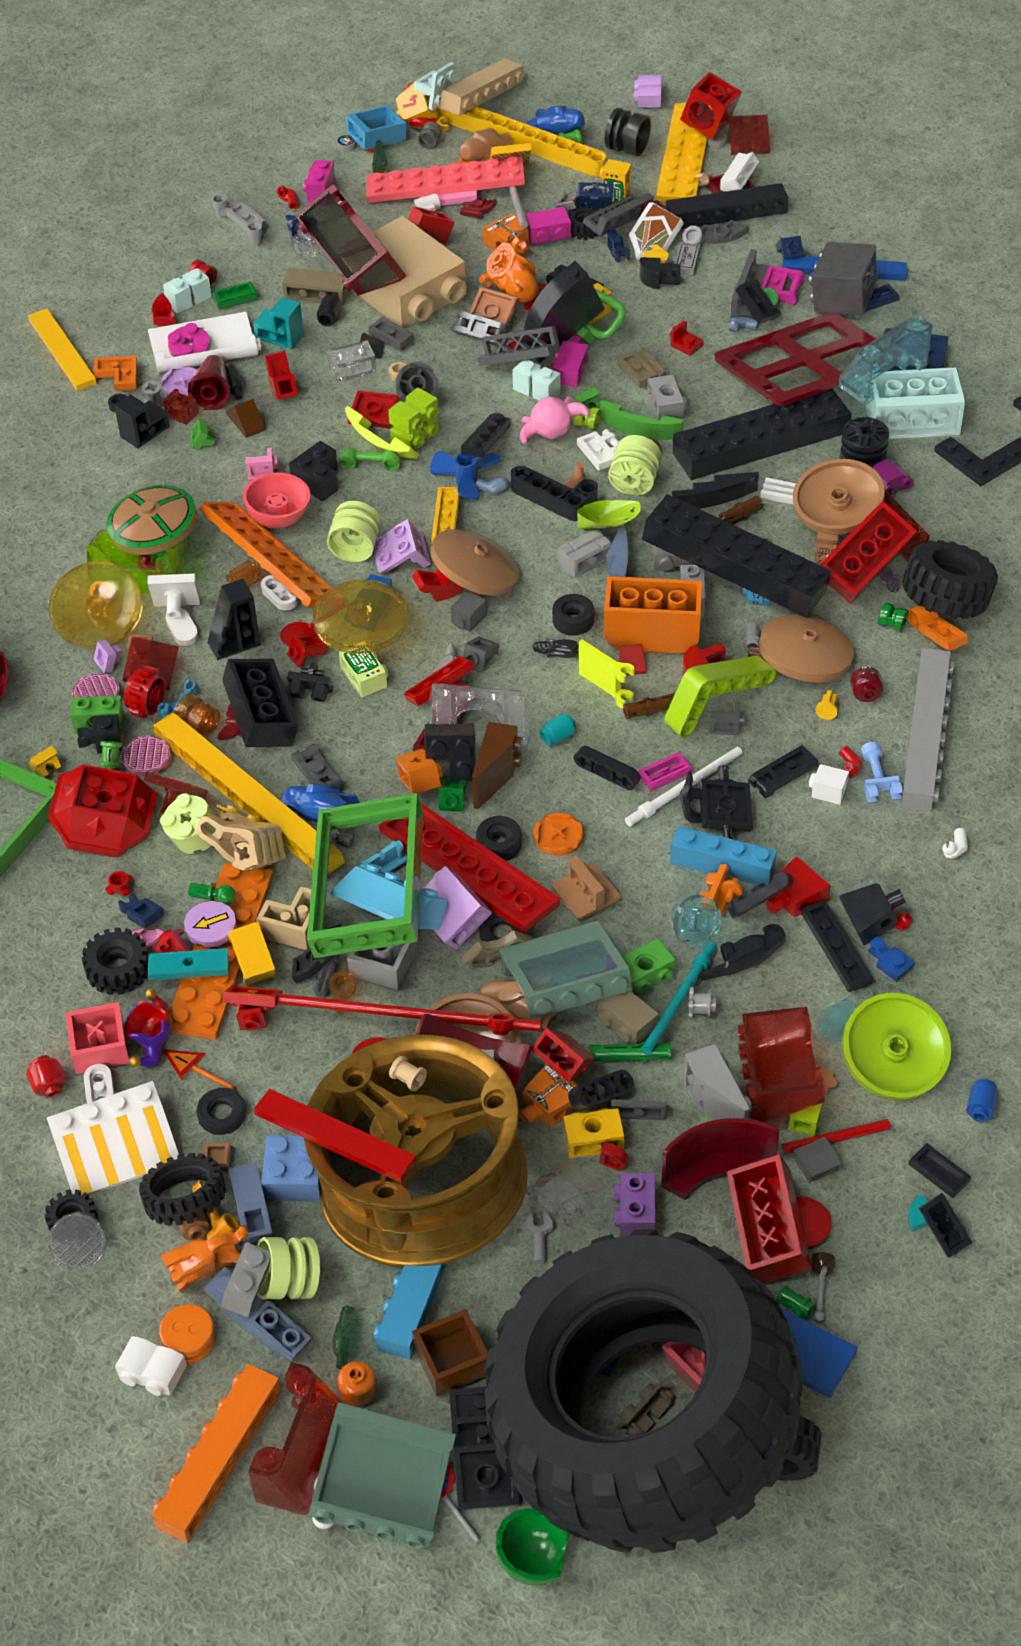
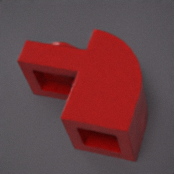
M286 351L264 355L268 372L267 378L275 399L279 400L298 395L294 374L290 372Z
M438 568L436 572L416 569L412 576L420 592L431 593L435 601L452 598L463 589V587L448 579Z
M722 643L709 646L703 650H699L696 644L691 646L683 656L682 677L693 666L725 661L726 648Z

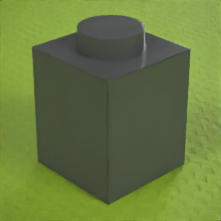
M466 591L451 606V622L456 627L463 628L469 632L487 615L486 599L469 591Z

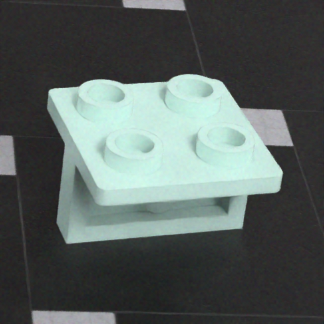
M450 62L439 70H433L414 82L413 89L420 91L423 95H430L429 110L433 111L440 106L442 90L453 84L456 75L454 70L455 63Z

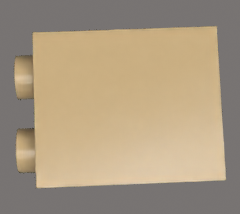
M404 216L372 232L400 266L406 277L397 283L359 296L393 323L406 328L416 321H424L433 312L445 305L459 302L466 294L465 261ZM363 236L340 248L338 255L341 257L368 248L371 244ZM370 249L341 259V261L350 273L355 275L379 254L375 249ZM381 260L357 281L364 290H368L398 278L384 260Z

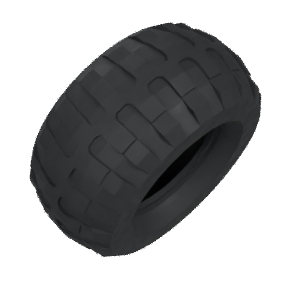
M655 1229L634 1230L629 1236L617 1238L610 1234L591 1240L590 1246L574 1253L570 1250L552 1261L554 1266L549 1268L540 1277L534 1276L519 1292L521 1298L516 1306L505 1311L497 1326L498 1344L489 1349L485 1367L487 1374L485 1404L489 1434L494 1441L496 1455L502 1468L524 1500L533 1509L542 1513L558 1529L588 1542L591 1540L608 1549L629 1553L634 1547L649 1549L652 1553L675 1550L678 1541L689 1538L699 1543L718 1534L716 1527L726 1522L732 1516L740 1520L756 1506L754 1500L763 1487H772L784 1469V1454L786 1450L794 1446L798 1432L803 1387L802 1365L797 1353L793 1332L777 1300L767 1286L755 1278L746 1266L716 1246L709 1247L705 1243L700 1242L696 1237L685 1233L675 1232L669 1237L659 1235ZM654 1342H677L695 1347L706 1354L703 1378L695 1395L677 1416L661 1427L631 1437H607L582 1428L584 1402L592 1384L606 1366L625 1352Z

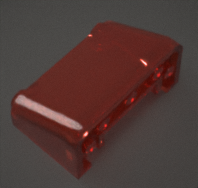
M290 1362L285 1375V1384L289 1392L294 1394L291 1404L293 1408L298 1409L283 1449L275 1447L261 1448L253 1457L248 1473L255 1502L305 1515L309 1514L315 1481L319 1475L338 1402H343L311 1368Z

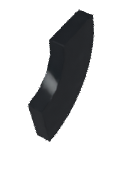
M338 924L326 929L342 927V925ZM309 947L304 953L293 958L292 979L295 983H299L310 978L326 966L334 955L314 958Z

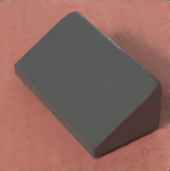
M611 1099V1109H619L620 1119L666 1120L667 1102Z

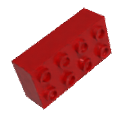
M780 1154L726 1171L745 1266L751 1271L752 1275L765 1284L812 1269L791 1171Z

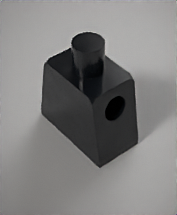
M878 883L839 896L863 945L869 944L876 936L879 937L895 926L898 920L893 909L906 903L900 889L885 895Z

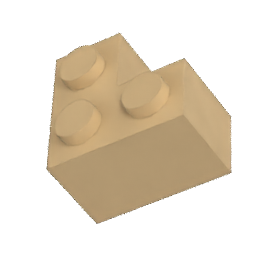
M300 886L291 906L266 899L256 919L265 940L302 950H307L310 947L307 942L311 889Z

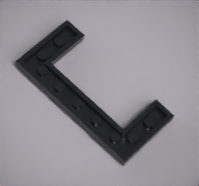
M1021 396L1014 399L1013 406L1020 411ZM949 437L935 445L934 452L981 487L1021 463V437L984 459L979 458L953 437Z

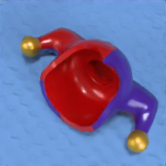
M151 988L146 991L145 997L151 1000L152 1003L141 1001L136 1004L127 1016L124 1025L125 1035L142 1045L145 1054L142 1058L136 1055L132 1056L129 1059V1064L132 1067L143 1066L153 1068L158 1066L162 1056V1045L170 1038L173 1031L169 1004L158 997L156 991Z

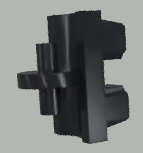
M311 662L309 668L302 667L301 673L288 671L287 679L290 683L289 694L291 697L301 699L305 689H311V699L324 702L328 692H333L334 686L331 685L330 677H325L324 670H318L317 662Z

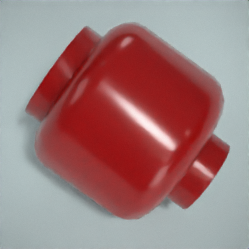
M48 1055L32 1060L29 1063L30 1067L27 1069L26 1077L33 1092L36 1095H46L47 1098L58 1095L61 1092V1087L66 1082V1076L60 1062L56 1058H50Z

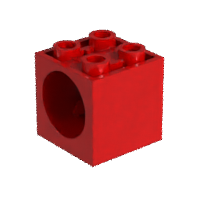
M709 72L692 88L680 120L686 123L687 126L701 132L704 136L713 139L730 122L742 91Z

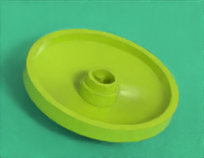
M884 993L865 1000L850 1015L842 1033L841 1049L848 1071L865 1090L884 1099L901 1101L914 1099L926 1094L938 1084L949 1066L951 1041L943 1020L927 1003L911 995Z

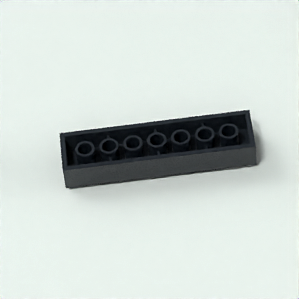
M832 388L788 405L779 406L772 404L674 433L672 453L690 480H694L842 435L844 425L851 420L852 413Z
M666 494L645 522L642 536L643 541L807 618L827 590L832 574L831 570L669 494Z

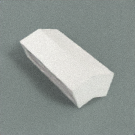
M753 152L737 154L721 179V191L743 188L759 163Z

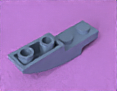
M254 1163L230 1168L228 1171L240 1226L245 1225L249 1229L248 1237L243 1240L244 1245L247 1242L257 1246L259 1240L263 1237H272V1230L257 1165Z
M226 1267L204 1287V1291L219 1305L222 1304L225 1289L232 1275ZM258 1295L249 1317L225 1309V1314L265 1346L291 1361L312 1339L269 1300L264 1302Z

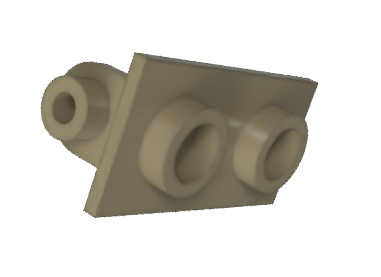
M662 1380L655 1385L651 1382L647 1384L638 1394L641 1398L635 1406L632 1403L629 1404L620 1413L619 1417L622 1420L616 1428L619 1429L625 1426L628 1429L626 1431L628 1437L644 1434L654 1423L647 1413L650 1412L657 1419L672 1404L671 1399L673 1395L666 1389L663 1391L660 1389L665 1382Z

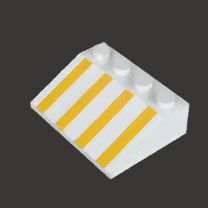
M153 1081L47 1117L72 1194L77 1189L81 1191L82 1195L84 1192L92 1195L143 1177L144 1174H148V1170L151 1167L157 1169L156 1164L160 1161L165 1164L167 1163V1158L173 1157V1160H175L177 1155H179Z

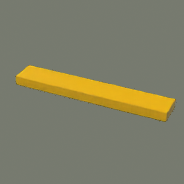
M44 309L28 315L30 323L75 389L79 391L96 385V378L49 310Z

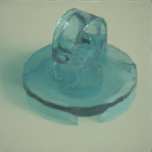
M697 894L689 896L681 904H676L671 912L673 929L676 937L682 943L697 948L705 946L707 944L706 941L711 936H716L721 924L720 909L716 908L713 899Z

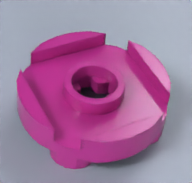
M188 323L168 334V348L172 357L209 351V335L204 329L197 327L195 323Z

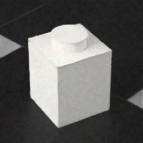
M820 764L817 773H812L810 777L811 797L840 805L847 788L849 771Z

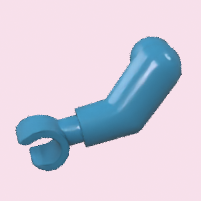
M186 680L184 683L185 691L180 694L177 701L170 704L162 702L157 706V711L162 719L170 713L179 715L186 711L192 699L191 696L197 695L200 691L196 681L192 686L191 680Z

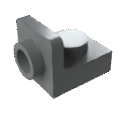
M478 636L465 643L463 657L472 661L475 667L473 670L482 672L485 668L486 659L498 653L499 644Z
M735 703L734 712L710 711L709 734L738 735L739 726H744V712H740V703Z

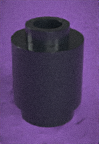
M325 296L322 299L316 314L317 321L321 325L331 326L336 322L342 307L340 300L334 296Z

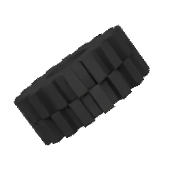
M120 927L115 928V932H110L109 929L103 930L104 935L102 936L99 933L95 934V941L89 939L86 943L87 948H83L82 963L90 985L92 987L96 986L97 991L101 993L106 989L108 995H113V991H117L118 995L124 994L123 990L127 988L131 992L135 990V984L141 986L143 984L142 977L145 979L148 977L149 953L146 942L143 938H140V934L135 932L132 935L131 929L127 928L124 932H121ZM116 958L127 960L119 967L107 966L108 962Z

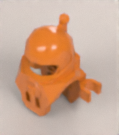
M516 236L512 241V245L502 242L487 259V273H483L478 280L482 285L485 283L489 289L496 284L505 294L518 297L520 303H527L536 297L539 290L538 281L536 280V266L519 254L524 252L528 245L525 241L519 245L521 241Z

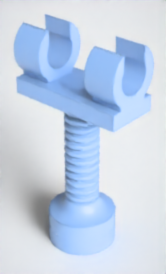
M878 742L866 743L862 746L861 752L864 760L870 761L875 778L865 780L864 793L867 802H876L878 791L890 790L892 799H901L900 793H903L899 782V776L884 777L879 760L883 755L880 744Z

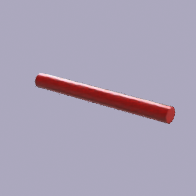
M884 1119L783 1143L782 1150L785 1155L793 1153L795 1149L823 1137L831 1144L890 1130L891 1126L889 1120Z

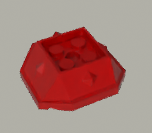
M82 764L72 771L58 775L48 819L62 837V841L67 849L108 857H119L126 853L128 849L148 838L157 800V792L142 781L137 774L116 771L112 767L100 768Z

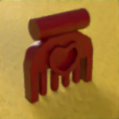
M480 197L478 200L464 202L463 207L460 209V215L482 219L483 214L490 212L496 206L497 199H489L486 203L487 199L485 198L482 201Z

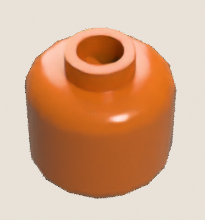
M354 1361L342 1367L338 1374L337 1383L340 1397L345 1403L351 1406H362L372 1401L376 1395L377 1381L371 1366L365 1362Z

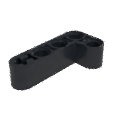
M515 466L511 470V490L513 493L570 521H577V510L587 504L598 501V484L594 480H582L572 489L526 466Z

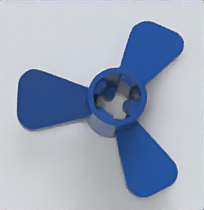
M438 451L430 463V472L433 475H455V480L458 483L457 493L461 497L478 500L480 493L475 484L478 479L477 470L499 463L501 457L495 453H488L477 460L475 456L460 453L454 459L444 451Z

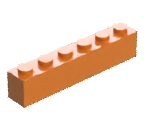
M247 1364L243 1372H239L236 1375L232 1384V1390L227 1397L224 1396L219 1402L217 1414L212 1422L208 1421L204 1426L197 1446H193L188 1451L180 1473L176 1472L173 1475L165 1497L160 1498L153 1508V1519L157 1529L187 1544L189 1543L281 1393L278 1377L250 1364Z

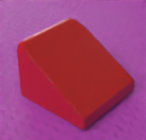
M642 645L619 647V662L633 665L635 668L634 675L645 674L646 667Z

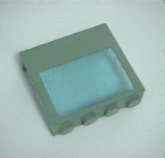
M599 921L499 949L502 970L505 976L513 975L527 1000L528 1013L531 1020L632 990L629 967Z

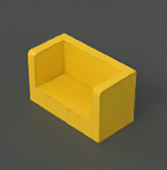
M258 922L228 931V940L234 948L245 986L275 977V967Z

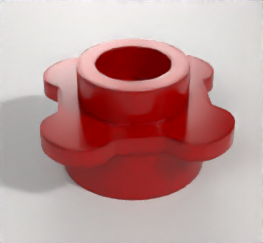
M123 871L113 872L108 877L109 885L105 888L106 893L109 895L114 893L123 896L128 895L131 892L129 887L130 883L133 882V877Z

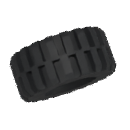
M932 540L926 543L923 542L913 549L902 582L908 597L914 600L918 606L925 607V610L936 612L940 616L946 615L955 619L957 617L968 619L969 617L973 618L982 614L987 609L998 581V574L994 564L989 562L986 556L980 555V552L971 550L965 545H958L955 542L950 541L948 543L944 542V540L934 542Z

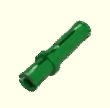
M641 1041V1044H589V1052L595 1057L594 1061L641 1060V1063H647V1060H671V1043L657 1044L650 1055L642 1051L646 1041Z

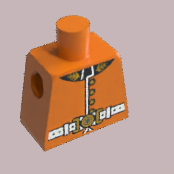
M514 213L482 228L483 244L493 250H496L502 242L512 245V241L516 236L521 241L519 245L523 241L528 245V248L520 254L525 255L530 250L529 231L527 228L523 229L520 227L518 217Z
M546 1064L523 1090V1103L526 1107L519 1112L520 1119L526 1125H530L539 1118L548 1127H551L564 1120V1116L578 1112V1110L572 1107L568 1098L570 1089L578 1084L574 1081L568 1082ZM586 1093L581 1095L582 1099H586Z

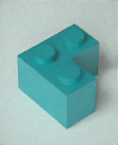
M281 297L272 310L265 309L253 323L255 338L292 350L304 335L300 302Z

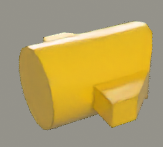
M652 245V250H644V257L661 258V263H668V252L664 251L660 246Z

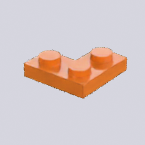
M136 355L94 358L93 372L95 378L114 377L115 391L137 390L138 361Z

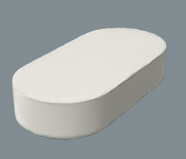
M181 609V617L176 619L169 618L166 615L167 626L177 644L189 646L198 640L197 628L186 610Z

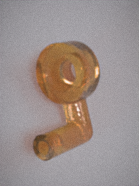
M336 972L329 980V988L334 996L332 999L346 1001L356 991L355 979L349 972ZM342 984H347L348 988L346 990H339ZM334 1010L339 1016L345 1013V1011Z

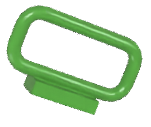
M597 289L596 291L601 302L616 309L617 316L607 330L602 331L588 323L575 334L576 336H581V341L588 345L594 342L595 338L593 336L600 339H607L613 336L626 316L623 304Z

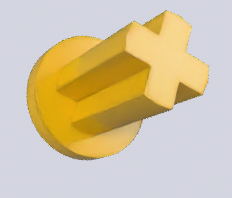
M828 690L823 695L822 701L816 706V714L822 719L831 720L837 715L836 702L838 695L833 694L832 690Z

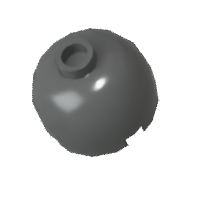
M412 362L401 368L395 378V391L400 400L405 402L406 396L417 387L435 396L438 391L439 381L433 372L434 370L422 362Z

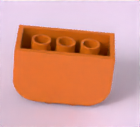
M607 576L604 606L605 640L616 649L624 646L642 645L643 652L685 653L688 648L695 644L697 645L699 641L702 581Z

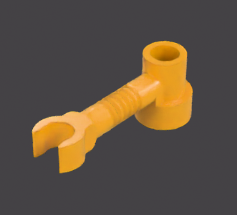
M201 1180L192 1186L193 1192L203 1186ZM213 1207L214 1211L211 1214L207 1213L213 1228L207 1233L208 1240L224 1235L230 1230L234 1233L240 1227L237 1219L231 1214L225 1213L220 1217L216 1207Z

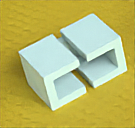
M198 268L182 275V279L178 277L163 284L164 294L177 314L193 306L191 294H193L195 304L212 297L209 278Z
M524 359L513 369V389L530 396L532 384L533 398L540 401L546 397H557L560 394V373L546 367L541 369V365Z

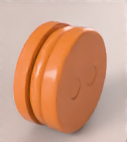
M193 1304L177 1306L170 1310L161 1321L159 1335L162 1346L184 1355L186 1363H193L203 1359L211 1352L215 1345L216 1332L212 1317L200 1306Z

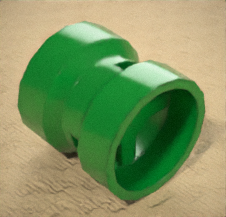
M886 602L881 609L878 624L885 627L888 625L892 626L894 630L901 632L906 624L909 610L905 608L897 609L893 604Z

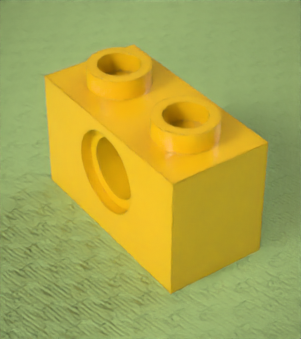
M604 1108L588 1113L576 1112L564 1116V1134L569 1158L601 1154L605 1141L624 1150V1133L618 1108Z

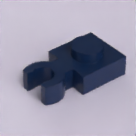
M132 893L128 894V903L121 900L118 901L120 911L127 914L129 920L144 929L164 916L161 906L147 898L138 901L137 896Z

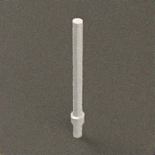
M735 747L693 774L692 787L699 783L701 779H705L718 771L719 766H725L743 754L741 748ZM686 779L651 802L646 801L640 805L637 811L625 818L626 824L632 826L641 819H648L654 815L658 808L680 795Z

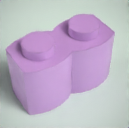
M661 74L639 75L638 80H635L634 102H638V108L661 107Z

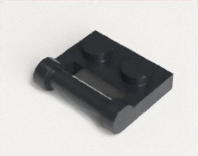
M756 279L739 285L735 291L739 295L740 301L751 312L752 318L759 324L768 320H774L781 315V312L778 308L774 307L760 287L761 283Z

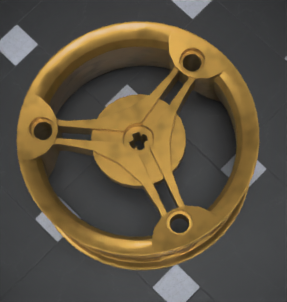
M408 1035L390 1038L362 1048L345 1058L322 1079L308 1103L309 1107L355 1128L370 1118L372 1120L370 1135L416 1155V1163L401 1183L398 1181L394 1183V1179L382 1174L379 1181L367 1182L355 1188L346 1182L333 1168L331 1160L335 1152L304 1138L309 1160L318 1173L321 1183L319 1199L324 1218L336 1237L355 1253L377 1263L404 1268V1265L433 1266L447 1264L471 1255L488 1245L514 1219L525 1197L528 1183L526 1154L517 1133L518 1101L510 1078L504 1069L487 1053L466 1042L444 1036ZM399 1056H405L408 1058V1062L417 1068L423 1067L426 1069V1079L418 1090L411 1091L408 1089V1085L401 1080L390 1078L389 1070ZM442 1101H451L454 1103L445 1104ZM480 1130H489L496 1146L488 1160L474 1174L444 1191L422 1197H411L408 1188L420 1169L431 1166L443 1159L452 1149L455 1140Z

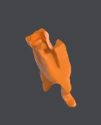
M242 1225L234 1233L230 1230L224 1235L209 1240L199 1238L162 1254L161 1258L165 1267H170V1275L180 1293L185 1291L191 1283L211 1276L221 1267H233L241 1254L236 1244L248 1237L249 1229Z

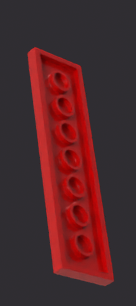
M421 803L423 809L421 861L436 872L444 866L455 871L490 910L523 933H526L560 906V898ZM409 817L385 821L379 824V831L392 841H401L404 849L407 851Z

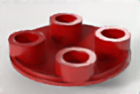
M796 1197L807 1247L810 1250L823 1242L828 1236L831 1229V1217L824 1205L817 1200L809 1197Z

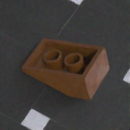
M488 722L472 775L474 809H479L513 777L515 768L521 766L522 753L518 751L521 748L522 737L518 736V726Z

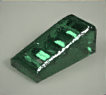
M377 140L372 162L373 173L389 172L381 140Z

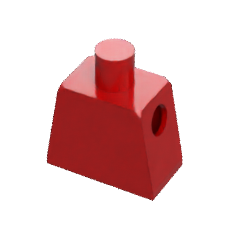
M797 856L779 872L791 873L794 877L793 885L767 900L766 906L773 914L778 913L784 908L793 917H797L802 914V908L825 900L828 902L831 885Z
M546 1028L532 1047V1051L568 1082L579 1080L595 1059L589 1051L571 1036L550 1028ZM555 1042L556 1047L551 1049V1045Z

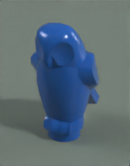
M551 106L547 110L538 109L536 111V118L527 121V125L558 135L561 132L565 134L575 129H582L585 126V119L583 113L577 109H567L566 106Z
M309 783L308 787H288L282 796V803L294 813L304 815L307 822L311 820L318 821V810L360 803L356 794H346L334 787Z

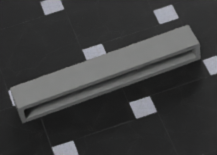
M921 648L901 803L903 808L931 811L932 803L938 802L939 788L935 787V783L940 784L942 769H937V765H942L944 753L943 750H939V746L944 747L946 732H941V729H946L948 714H943V711H948L950 697L945 696V694L950 693L952 679L947 677L948 675L952 676L954 662L949 661L950 651Z

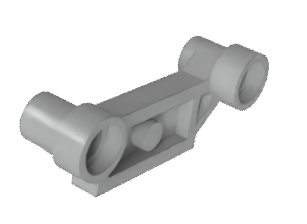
M219 193L212 196V207L215 209L217 217L227 216L245 230L251 245L257 246L262 243L263 228L266 227L265 219L243 202H228L225 194Z

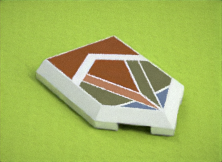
M649 203L629 233L636 260L644 257V250H652V245H658L664 251H667L684 222L658 205Z

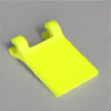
M583 639L580 640L579 674L612 695L617 706L623 708V704H626L623 698L633 701L634 693L627 689H621V682H626L625 673L631 676L634 675V666L629 663L617 662Z

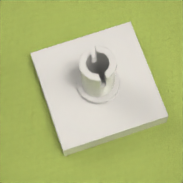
M195 574L148 576V587L154 607L167 606V617L172 619L181 617V606L200 605V594Z

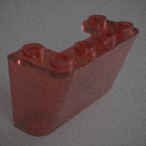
M807 1007L743 1013L742 1025L737 1026L739 1042L743 1041V1043L738 1044L740 1060H745V1064H742L743 1079L749 1080V1084H746V1096L753 1103L751 1105L752 1112H750L751 1120L769 1123L824 1103L825 1088L820 1067L816 1068L811 1045V1023Z

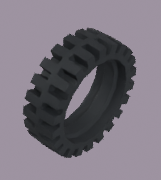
M189 1153L187 1157H184V1154H179L175 1160H173V1157H169L166 1159L167 1163L165 1164L160 1161L156 1164L157 1169L151 1167L148 1170V1174H144L139 1184V1193L147 1216L158 1224L164 1222L168 1226H171L173 1222H175L176 1226L182 1225L184 1220L189 1224L194 1222L193 1218L195 1217L199 1220L204 1218L205 1212L211 1214L214 1211L213 1207H219L221 1204L220 1200H224L226 1193L223 1174L218 1162L213 1160L211 1156L205 1157V1154L201 1153L195 1156V1153ZM192 1179L206 1181L197 1191L184 1197L174 1199L159 1197L167 1188L181 1181Z

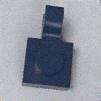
M616 229L607 230V247L617 263L620 262L621 256L630 260V250L624 247L622 236L618 235Z

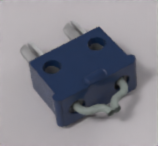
M600 182L578 183L577 198H579V206L582 205V208H585V205H588L589 208L593 206L603 209L611 205L614 184Z

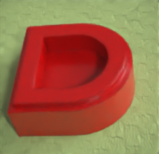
M605 1141L601 1149L599 1162L612 1169L623 1170L626 1168L630 1157L622 1148Z

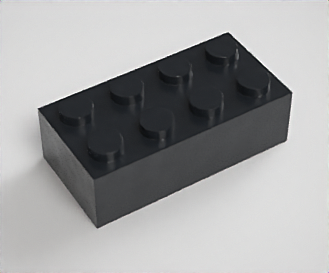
M274 658L228 659L222 681L245 747L292 746L298 723Z

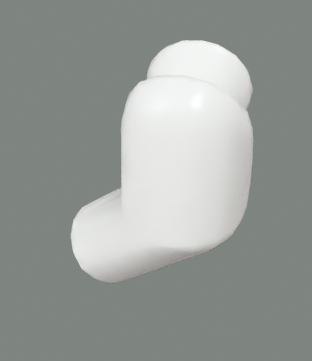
M964 828L955 829V842L950 841V845L946 843L943 845L942 850L947 858L955 859L967 851V831Z

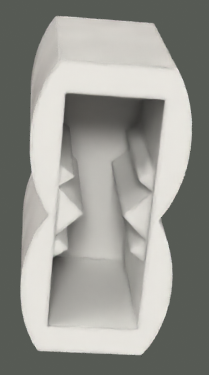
M132 1336L115 1367L119 1379L129 1386H135V1384L145 1386L148 1392L156 1396H161V1394L171 1396L187 1367L184 1355L175 1350L157 1346L148 1340Z

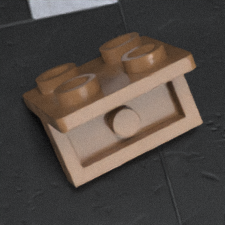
M577 855L568 859V876L552 883V890L578 921L621 899L619 892L594 863L589 865L585 862L583 863Z

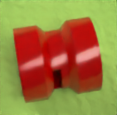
M200 259L193 261L189 271L198 268L209 278L210 285L214 283L218 274L217 269L207 265Z

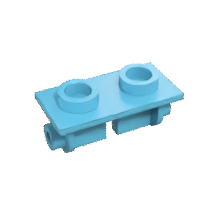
M399 840L396 842L392 841L380 853H376L367 860L361 861L360 866L367 867V864L370 863L382 867V872L384 873L387 871L392 872L407 862V856L401 851L404 849V846Z

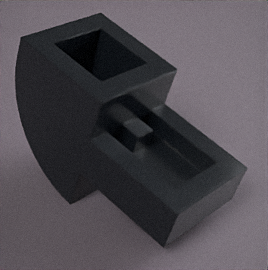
M640 257V280L644 285L653 289H659V284L680 285L681 264L661 263V258Z

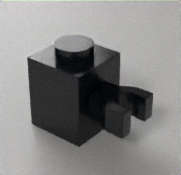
M117 714L92 717L93 729L77 728L79 748L95 744L97 754H101L103 749L100 741L121 742Z

